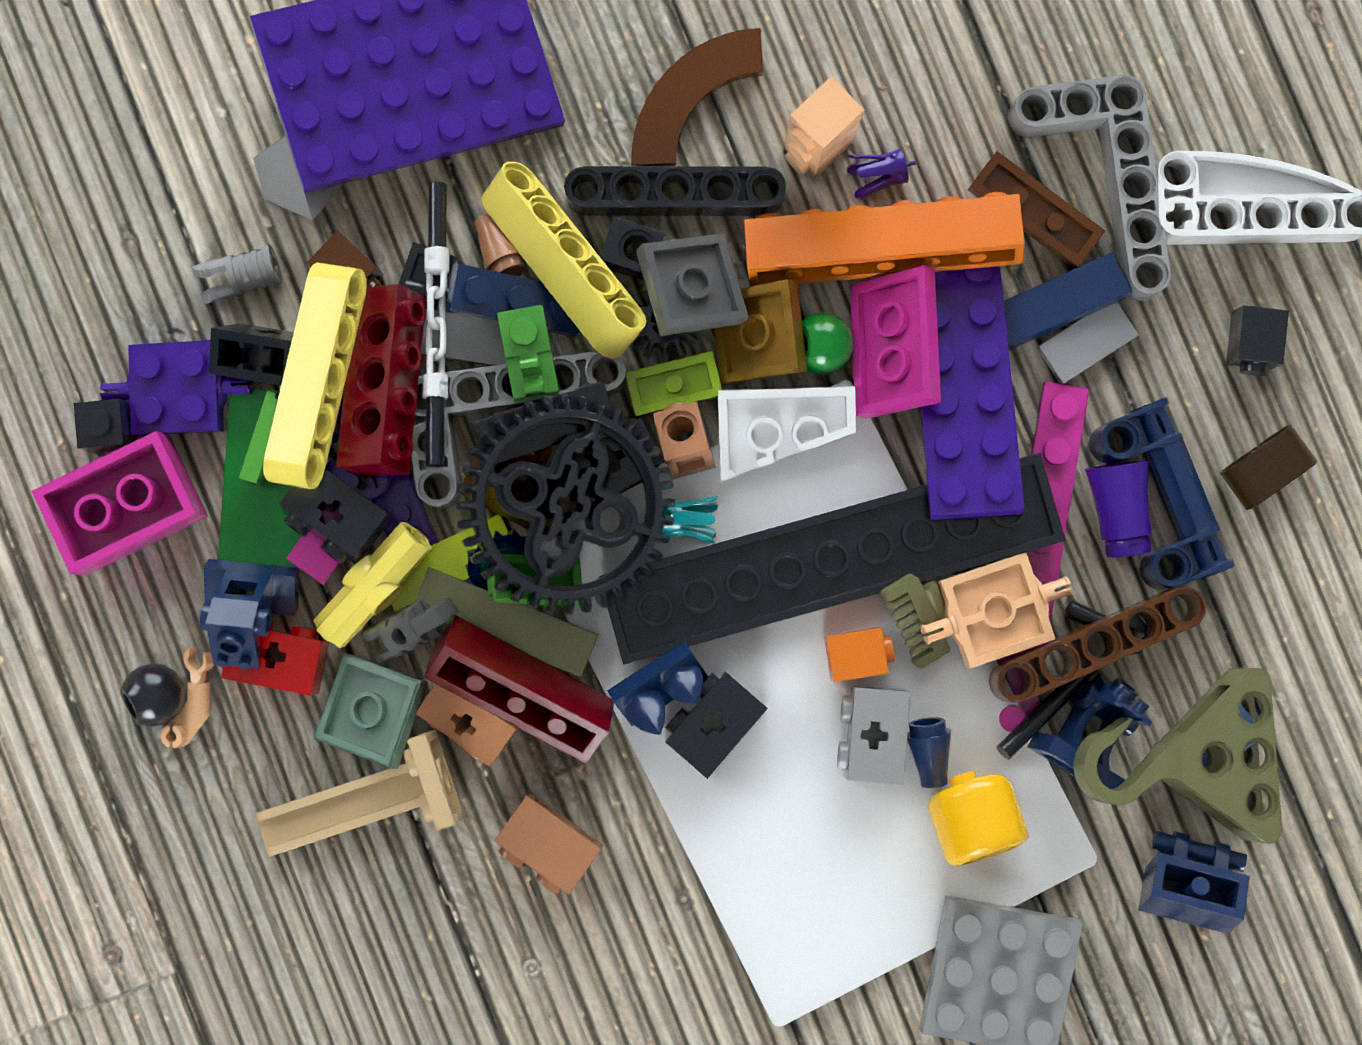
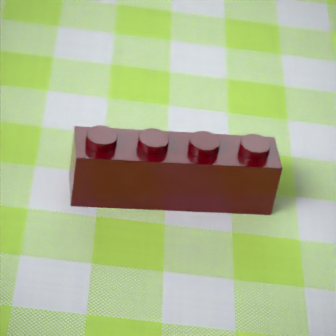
M455 615L433 649L424 678L587 763L609 732L614 708L613 700Z

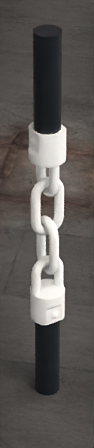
M444 182L429 183L428 248L424 249L428 320L425 345L427 355L426 374L423 375V398L426 399L425 466L433 468L444 466L445 400L448 399V375L445 374L444 355L447 348L445 292L447 290L450 250L446 248L447 184ZM433 275H440V287L433 286ZM434 299H439V317H434ZM433 329L440 330L439 349L432 348ZM433 361H438V373L433 372Z

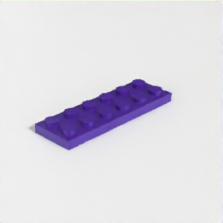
M1000 266L935 272L941 402L920 407L930 520L1023 514L1025 508Z

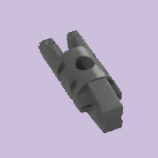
M450 597L433 605H429L422 599L404 610L363 629L361 635L365 642L375 640L381 636L386 648L381 650L380 654L375 658L382 665L442 636L445 632L441 625L459 611Z

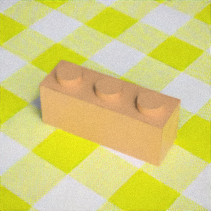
M832 76L790 115L784 149L787 151L784 157L791 167L801 175L807 172L814 180L853 143L864 109Z

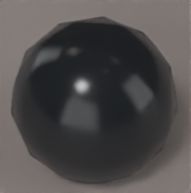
M152 663L137 667L126 676L120 688L123 702L129 714L138 725L154 727L169 723L180 713L185 701L182 680L173 669L162 664Z

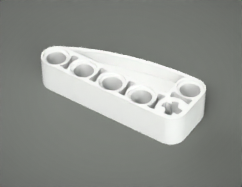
M1173 151L1156 163L1159 224L1165 229L1166 241L1169 245L1350 242L1362 237V191L1317 171L1272 159L1214 151ZM1164 167H1173L1179 171L1182 178L1181 185H1173L1166 180ZM1348 208L1354 209L1360 215V228L1353 226L1348 221L1346 215ZM1302 209L1310 210L1316 216V228H1310L1302 221ZM1211 210L1220 211L1225 215L1228 222L1227 229H1219L1213 225L1210 218ZM1256 210H1264L1270 215L1272 219L1271 229L1263 228L1256 220ZM1171 212L1174 213V219H1181L1182 224L1176 229L1173 228L1174 222H1167L1166 216Z

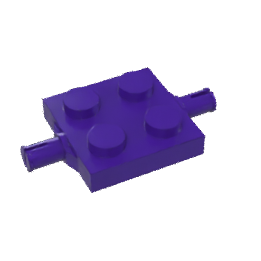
M210 340L128 345L129 374L127 382L102 383L100 390L110 393H100L102 400L122 399L129 402L131 435L147 436L155 431L167 435L224 432L223 409L227 395L253 394L254 387L244 384H254V381L209 374Z

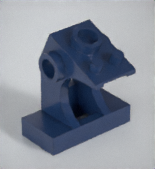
M216 559L207 560L204 566L205 603L201 609L200 628L207 631L213 664L219 667L237 666L245 670L260 668V636L267 637L269 635L272 614L295 616L299 607V568ZM238 588L255 591L253 594L238 593Z
M1098 673L1092 681H1085L1076 691L1073 700L1074 706L1058 735L1037 732L1032 737L1027 748L1075 777V754L1079 745L1084 740L1081 738L1083 731L1093 715L1103 721L1098 731H1101L1120 717L1132 718V722L1122 733L1124 736H1130L1135 732L1139 724L1151 726L1152 721L1145 713L1149 705L1141 699L1137 702L1136 697L1139 693L1122 679L1116 677L1111 682ZM1115 742L1103 750L1097 762L1098 776L1101 782L1109 789H1114L1125 781V779L1110 770L1109 756Z

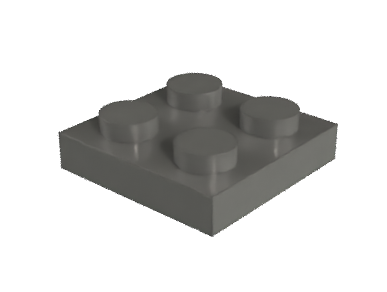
M724 233L643 243L636 250L660 336L739 325L749 318Z

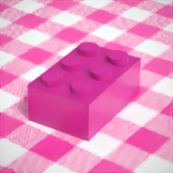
M158 431L31 491L69 573L74 575L91 574L209 517L171 436Z

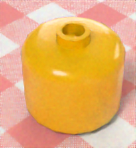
M975 771L960 774L949 779L951 787L936 793L929 800L928 812L943 855L951 865L962 866L1001 854L1022 845L1029 837V831L1012 784L1008 778L1001 774H990L977 777Z

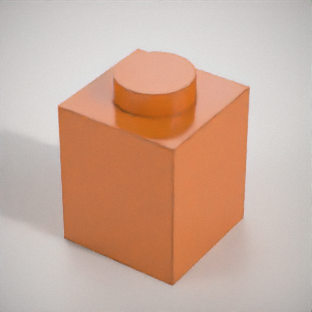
M881 627L824 636L830 678L833 682L889 673L887 663L895 662L891 636H883Z

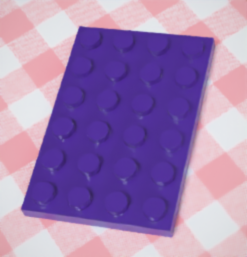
M313 0L250 16L251 27L304 194L562 127L565 123L527 0Z

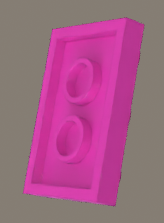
M922 265L850 285L856 416L867 419L940 403L941 387L935 269Z

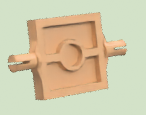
M1021 553L937 581L945 602V618L921 625L920 629L922 634L939 629L938 632L923 636L926 644L952 636L959 646L966 669H971L1055 640L1056 638L1048 618V602L1073 594L1072 587H1067L1054 591L1057 588L1071 584L1066 576L1042 585L1033 574L1027 553Z

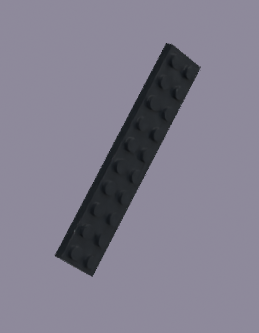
M1038 453L1020 458L1025 508L1023 514L930 520L927 485H923L662 558L661 560L648 562L647 564L653 570L651 575L641 574L637 570L633 573L640 582V586L637 589L629 587L624 581L621 583L625 591V598L622 600L616 599L610 590L607 591L609 606L607 608L623 665L667 653L684 641L688 646L875 595L910 573L917 576L920 581H925L1066 541L1041 454Z

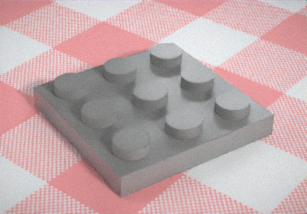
M945 896L919 1027L921 1033L983 1045H1059L1083 923L1077 918Z

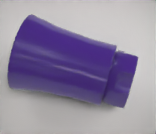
M1149 460L1121 462L1084 469L1092 490L1099 520L1101 540H1105L1107 557H1128L1152 551L1149 534L1152 533L1148 502Z

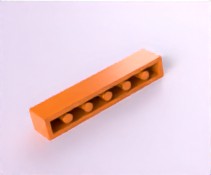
M992 192L980 198L970 199L948 196L936 202L915 203L913 201H899L891 206L873 208L866 205H854L846 210L831 212L810 209L798 215L788 216L766 213L757 216L755 219L744 220L747 271L751 287L787 279L797 280V284L882 277L922 265L935 269V272L1023 264L1025 242L1019 194L1007 195L1003 192Z

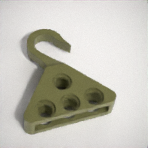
M1261 668L1228 669L1158 743L1154 744L1147 756L1127 779L1114 789L1107 788L1101 782L1097 772V762L1103 750L1113 745L1132 722V718L1120 717L1101 731L1091 733L1082 741L1077 749L1074 759L1076 781L1081 790L1089 798L1097 802L1113 805L1131 803L1156 782L1162 780L1243 840L1272 844L1278 841L1282 835L1271 679L1269 674ZM1254 697L1261 705V715L1257 721ZM1242 701H1244L1246 711L1254 723H1248L1242 718L1240 713ZM1256 742L1254 745L1248 748L1249 759L1248 762L1245 763L1244 751L1246 747L1250 743ZM1258 744L1262 746L1265 753V759L1261 766L1259 765ZM1207 750L1209 760L1204 768L1202 756L1204 751ZM1261 789L1268 797V807L1264 813ZM1252 793L1253 803L1249 809L1247 799L1249 794Z

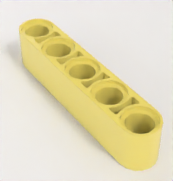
M514 161L506 162L482 195L481 202L485 211L592 347L605 357L611 359L619 358L645 328L647 323L645 314L534 173L520 163Z
M317 262L309 270L264 456L263 472L269 482L315 489L323 478L366 296L367 279L362 269Z

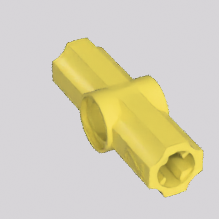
M401 522L395 527L393 532L372 555L370 554L362 558L344 576L342 580L343 588L313 620L318 633L326 641L335 644L339 648L345 647L351 642L352 638L361 631L373 615L380 614L397 599L403 590L401 584L433 550L426 536L407 522Z

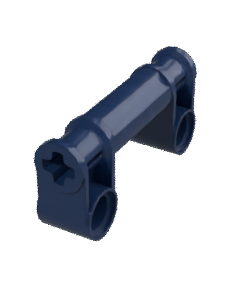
M1167 397L1128 412V415L1101 425L1093 431L1089 440L1090 452L1101 463H1117L1143 452L1149 460L1180 537L1177 541L1145 554L1141 560L1139 568L1141 578L1145 584L1154 589L1182 586L1235 566L1233 559H1227L1217 533L1221 529L1215 519L1189 455L1183 435L1175 431L1166 408L1169 404ZM1110 431L1118 433L1122 438L1123 447L1120 453L1113 451L1108 445L1107 436ZM1163 556L1167 557L1173 564V575L1169 580L1162 577L1159 572V561Z

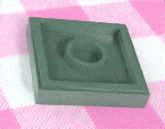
M343 652L314 739L388 768L398 769L416 717V712L419 709L428 682Z

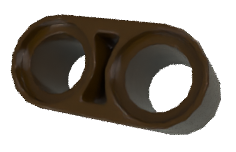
M1290 424L1223 469L1220 474L1244 508L1249 510L1291 483L1318 461Z

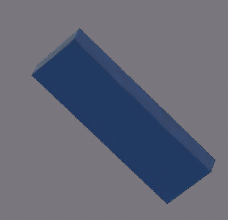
M1111 252L1005 300L1004 308L1009 350L1132 296V289L1114 253Z

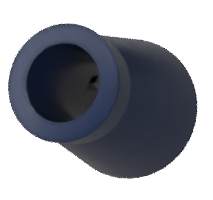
M928 717L909 722L907 742L920 776L921 787L938 788L948 784L947 771L951 729L946 728L944 718Z

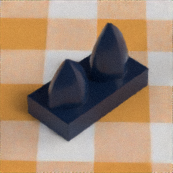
M684 641L607 691L614 704L631 726H636L647 733L661 735L665 722V705L673 700L696 704L702 691L703 681L707 679L708 675Z

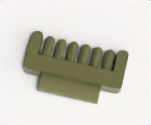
M910 573L881 591V597L889 601L887 604L888 608L894 610L892 617L899 619L896 622V626L899 629L904 628L900 633L903 638L909 637L905 640V645L912 647L909 650V654L912 656L911 662L915 666L924 668L950 651L946 638L931 642L930 644H926L925 641L921 642L924 640L923 636L938 632L939 629L922 634L919 631L921 630L920 626L945 618V602L936 581L930 580L921 584L920 579Z

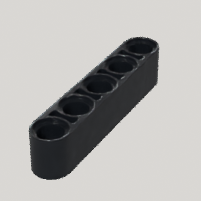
M583 166L575 168L567 175L564 190L571 209L585 216H759L766 213L774 214L780 209L786 192V182L781 172L766 166ZM583 182L594 184L598 188L596 195L586 201L577 199L573 192L578 184ZM627 182H634L641 186L643 192L636 200L627 201L618 195L619 188ZM678 182L687 188L688 193L683 199L672 201L664 196L663 189L669 183ZM722 182L730 186L733 194L727 200L717 201L710 197L707 190L712 184ZM767 182L776 188L777 196L772 200L762 201L754 195L753 188L759 183Z

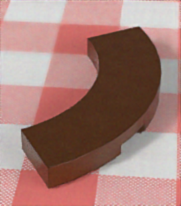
M761 28L743 29L712 38L683 55L663 74L648 95L639 114L632 143L631 166H676V155L681 133L696 106L709 93H713L729 83L744 78L762 76Z

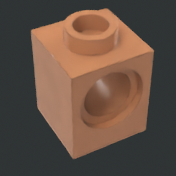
M697 401L673 403L663 411L653 413L664 460L668 464V470L672 479L716 467L705 423ZM680 433H693L685 441H674Z

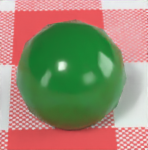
M826 312L809 315L802 321L807 371L817 375H829L843 368L849 362L854 349L852 331L840 317Z

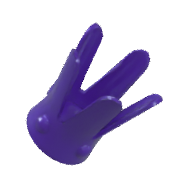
M899 148L883 155H848L849 158L876 159L848 166L847 172L849 174L858 175L861 178L883 175L857 189L854 197L863 200L886 187L908 183L909 174L907 167L916 165V161L906 163L904 154Z

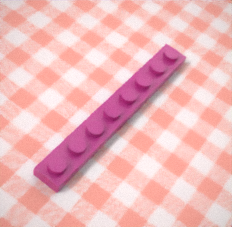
M1045 381L1042 385L1031 455L1041 454L1065 536L1089 389ZM1064 542L1026 552L1033 574L1042 585L1058 580ZM1054 601L1048 602V604H1049V615H1048V618H1049L1050 623H1051V617H1052V611H1053ZM1035 647L997 659V663L999 664ZM1013 668L1007 671L1004 677L1013 694H1016L1023 687L1022 675ZM1038 696L1019 702V706L1010 705L1005 707L999 715L1001 727L1008 732H1012L1037 707Z

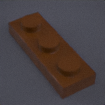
M998 151L994 153L968 189L977 198L992 192H1003L1007 195L1019 194L1023 231L1074 269L1081 265L1105 232L1103 228Z

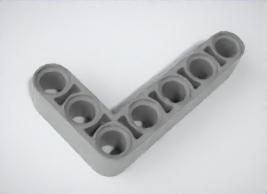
M1120 75L1034 86L1022 91L1008 113L1010 128L1022 137H1038L1099 129L1117 261L1132 289V296L1129 298L1135 301L1151 299L1167 287L1170 281L1171 269L1165 229L1159 224L1158 177L1146 92L1142 83L1132 76ZM1121 93L1125 95L1129 100L1130 109L1117 108L1112 103L1111 94ZM1070 98L1080 100L1085 106L1086 114L1075 115L1071 113L1067 108L1066 100ZM1024 104L1037 106L1042 114V119L1038 121L1027 119L1022 113L1021 106ZM1126 136L1132 139L1136 146V153L1127 154L1123 152L1118 146L1117 137ZM1125 180H1133L1141 186V198H1132L1126 194L1123 187ZM1131 224L1142 225L1147 230V243H1139L1131 237ZM1137 268L1150 270L1154 276L1153 288H1146L1140 285L1136 278Z
M597 351L553 357L555 370L567 369L574 375L572 385L566 390L559 391L560 394L596 383L594 371L598 365L605 362L612 363L619 369L617 379L613 383L605 385L608 396L617 394L626 383V368L621 357L611 359ZM507 364L445 372L448 375V399L445 400L443 467L433 468L425 466L426 453L423 451L422 441L426 436V410L419 409L417 406L412 440V463L416 490L419 498L424 503L437 509H446L452 507L461 496V493L457 491V485L461 483L453 418L505 411L524 406L525 402L515 404L513 397L505 392V384L509 379ZM423 375L418 377L417 395L423 389ZM470 381H478L482 383L484 388L481 399L475 403H465L461 399V389ZM439 475L446 476L450 482L448 495L443 499L433 500L428 492L430 481Z

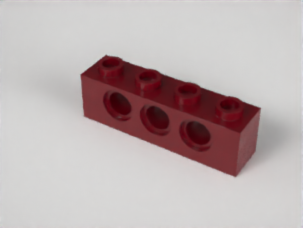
M400 284L368 287L366 289V296L345 381L336 467L364 477L406 475L410 471V460L413 452L414 419L417 408L419 367L422 361L423 326L426 318V297Z

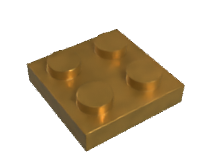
M787 279L742 288L741 293L749 318L739 325L714 328L720 383L735 384L807 371L797 280Z

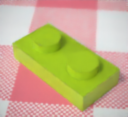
M713 351L626 372V380L636 418L663 411L673 403H691L695 401L699 403L718 398V390H722Z

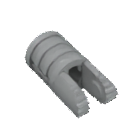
M271 245L263 246L262 249L251 250L248 253L243 252L237 256L230 255L191 266L195 278H206L227 271L230 283L214 286L202 292L201 297L204 304L245 294L246 291H255L258 288H266L272 284L274 286L282 284L280 266Z

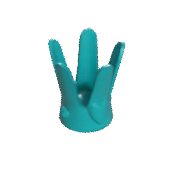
M717 496L686 502H678L674 499L675 506L663 508L662 515L674 518V524L671 526L662 525V533L674 537H684L686 535L715 544L714 539L711 537L716 536V530L704 525H712L715 522V516L710 513L718 508L717 503H713Z

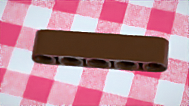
M1190 587L1164 590L1062 635L1055 640L999 663L990 673V690L1001 701L1019 703L1030 700L1196 626L1205 616V599L1200 592ZM1176 596L1181 597L1186 602L1188 608L1185 618L1181 621L1175 618L1171 611V603ZM1135 614L1143 617L1147 626L1146 633L1140 639L1134 637L1129 628L1130 620ZM1094 632L1102 635L1106 644L1105 651L1098 658L1090 653L1087 646L1088 639ZM1053 650L1062 655L1065 663L1064 669L1057 676L1049 673L1045 664L1046 657ZM1012 668L1019 671L1023 678V687L1014 695L1006 690L1003 683L1005 674Z

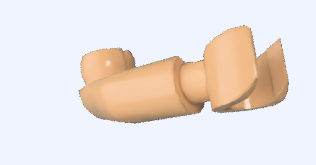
M196 647L190 648L184 653V664L190 671V681L187 682V701L183 704L180 713L161 730V741L169 748H181L189 744L210 716V681H207L206 671L211 670L215 665L213 664L210 651L203 653L202 667L195 661Z

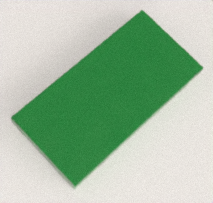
M254 389L253 394L230 395L218 560L297 568L287 561L286 557L299 541L301 535L283 522L287 515L282 512L279 505L292 486L269 482L266 478L263 485L239 478L267 390ZM268 390L277 393L278 395L280 393V391Z

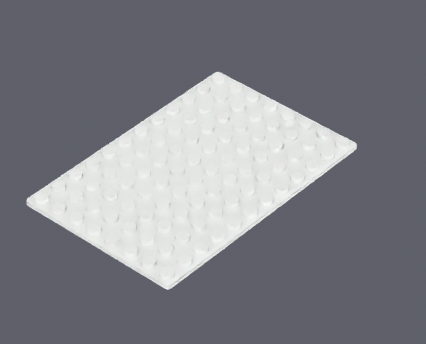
M844 380L831 387L854 385L852 382ZM856 416V433L785 457L764 467H758L736 475V477L720 482L719 444L711 448L716 465L715 468L677 479H672L669 470L658 475L660 482L672 481L674 485L670 490H661L662 499L670 498L676 499L678 502H686L717 496L713 503H717L718 508L710 513L715 516V522L712 525H704L716 530V536L711 537L714 539L715 544L908 490L871 418L864 419ZM643 483L621 493L634 505L640 524L644 522L646 511ZM612 507L604 509L600 515V525L604 531L608 533L614 532L620 523L618 512ZM584 520L582 522H575L572 531L586 529ZM662 525L659 528L660 533H662ZM686 535L684 537L669 536V543H658L655 541L653 548L663 554L662 558L709 546L713 543ZM632 536L623 545L613 548L602 547L584 541L579 554L582 584L597 580L599 576L608 574L618 567L634 548L638 540L637 537ZM556 537L551 542L543 541L541 545V550L546 551L547 556H559L561 553V548L555 545ZM646 557L644 560L646 563L655 561L649 557ZM952 574L921 581V584L930 580H934L937 583V581L952 577ZM881 593L689 646L708 676L713 672L719 678L726 671L768 708L708 779L665 743L666 738L671 734L665 729V726L682 707L687 712H690L696 704L673 700L665 705V722L661 735L647 733L636 726H631L615 704L613 708L772 1023L779 1027L935 948L945 896L1015 907L1094 866L1097 862V855L1048 760L1027 748L1031 739L1010 760L1002 756L997 750V745L1011 733L1001 727L999 715L1007 706H1019L1018 702L1001 701L990 690L989 676L993 668L998 665L997 661L994 660L971 669H966L958 644L952 636H949L946 639L950 646V651L924 668H918L911 662L912 656L909 654V650L912 647L905 645V640L909 637L903 638L900 633L904 628L899 629L896 626V622L899 619L892 617L894 610L888 608L887 604L889 601L881 597ZM591 597V612H582L578 605L574 606L573 614L566 615L569 623L599 634L589 662L606 696L610 697L608 689L664 654L623 665L608 608L600 607L595 597ZM875 627L882 628L883 636H891L895 662L887 663L889 673L838 682L831 681L824 636ZM1004 677V687L1009 693L1014 695ZM851 686L911 692L908 732L909 722L928 717L945 719L946 728L951 729L947 785L938 788L921 787L920 776L908 742L906 745L903 785L849 781L844 777L845 769H837V753L839 741L847 742L848 723H841V703L843 695L850 696ZM720 709L713 714L708 711L703 712L701 717L704 719L705 724L702 730L706 733L712 728L721 731L724 725L720 719L724 713ZM871 722L870 729L862 730L861 737L869 742V747H874L875 739H883L884 732L876 728V722ZM975 771L977 777L990 774L1005 776L1012 784L1029 831L1027 841L1014 849L962 866L949 864L943 855L928 812L929 800L936 793L951 787L949 779L966 772Z

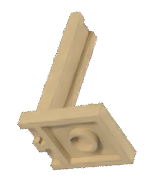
M434 729L408 739L410 749L404 750L406 763L400 764L398 769L389 768L255 813L268 857L421 807L427 823L434 821L437 831L458 823L467 815L465 806L461 804L454 783L456 778L451 763L447 761L440 740L441 732Z

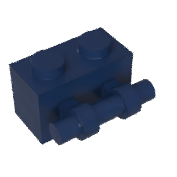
M1156 831L1152 841V849L1167 852L1168 854L1158 852L1145 867L1138 911L1229 934L1244 920L1250 876L1230 871L1228 868L1243 872L1247 862V854L1230 850V845L1219 842L1209 845L1190 840V836L1185 833L1175 831L1173 835ZM1187 858L1209 863V865L1187 860Z

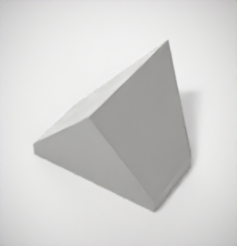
M286 135L253 158L265 200L312 221L343 185L339 184L304 194Z

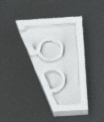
M855 386L718 390L720 482L758 467L761 468L772 464L777 460L796 453L807 451L856 433Z

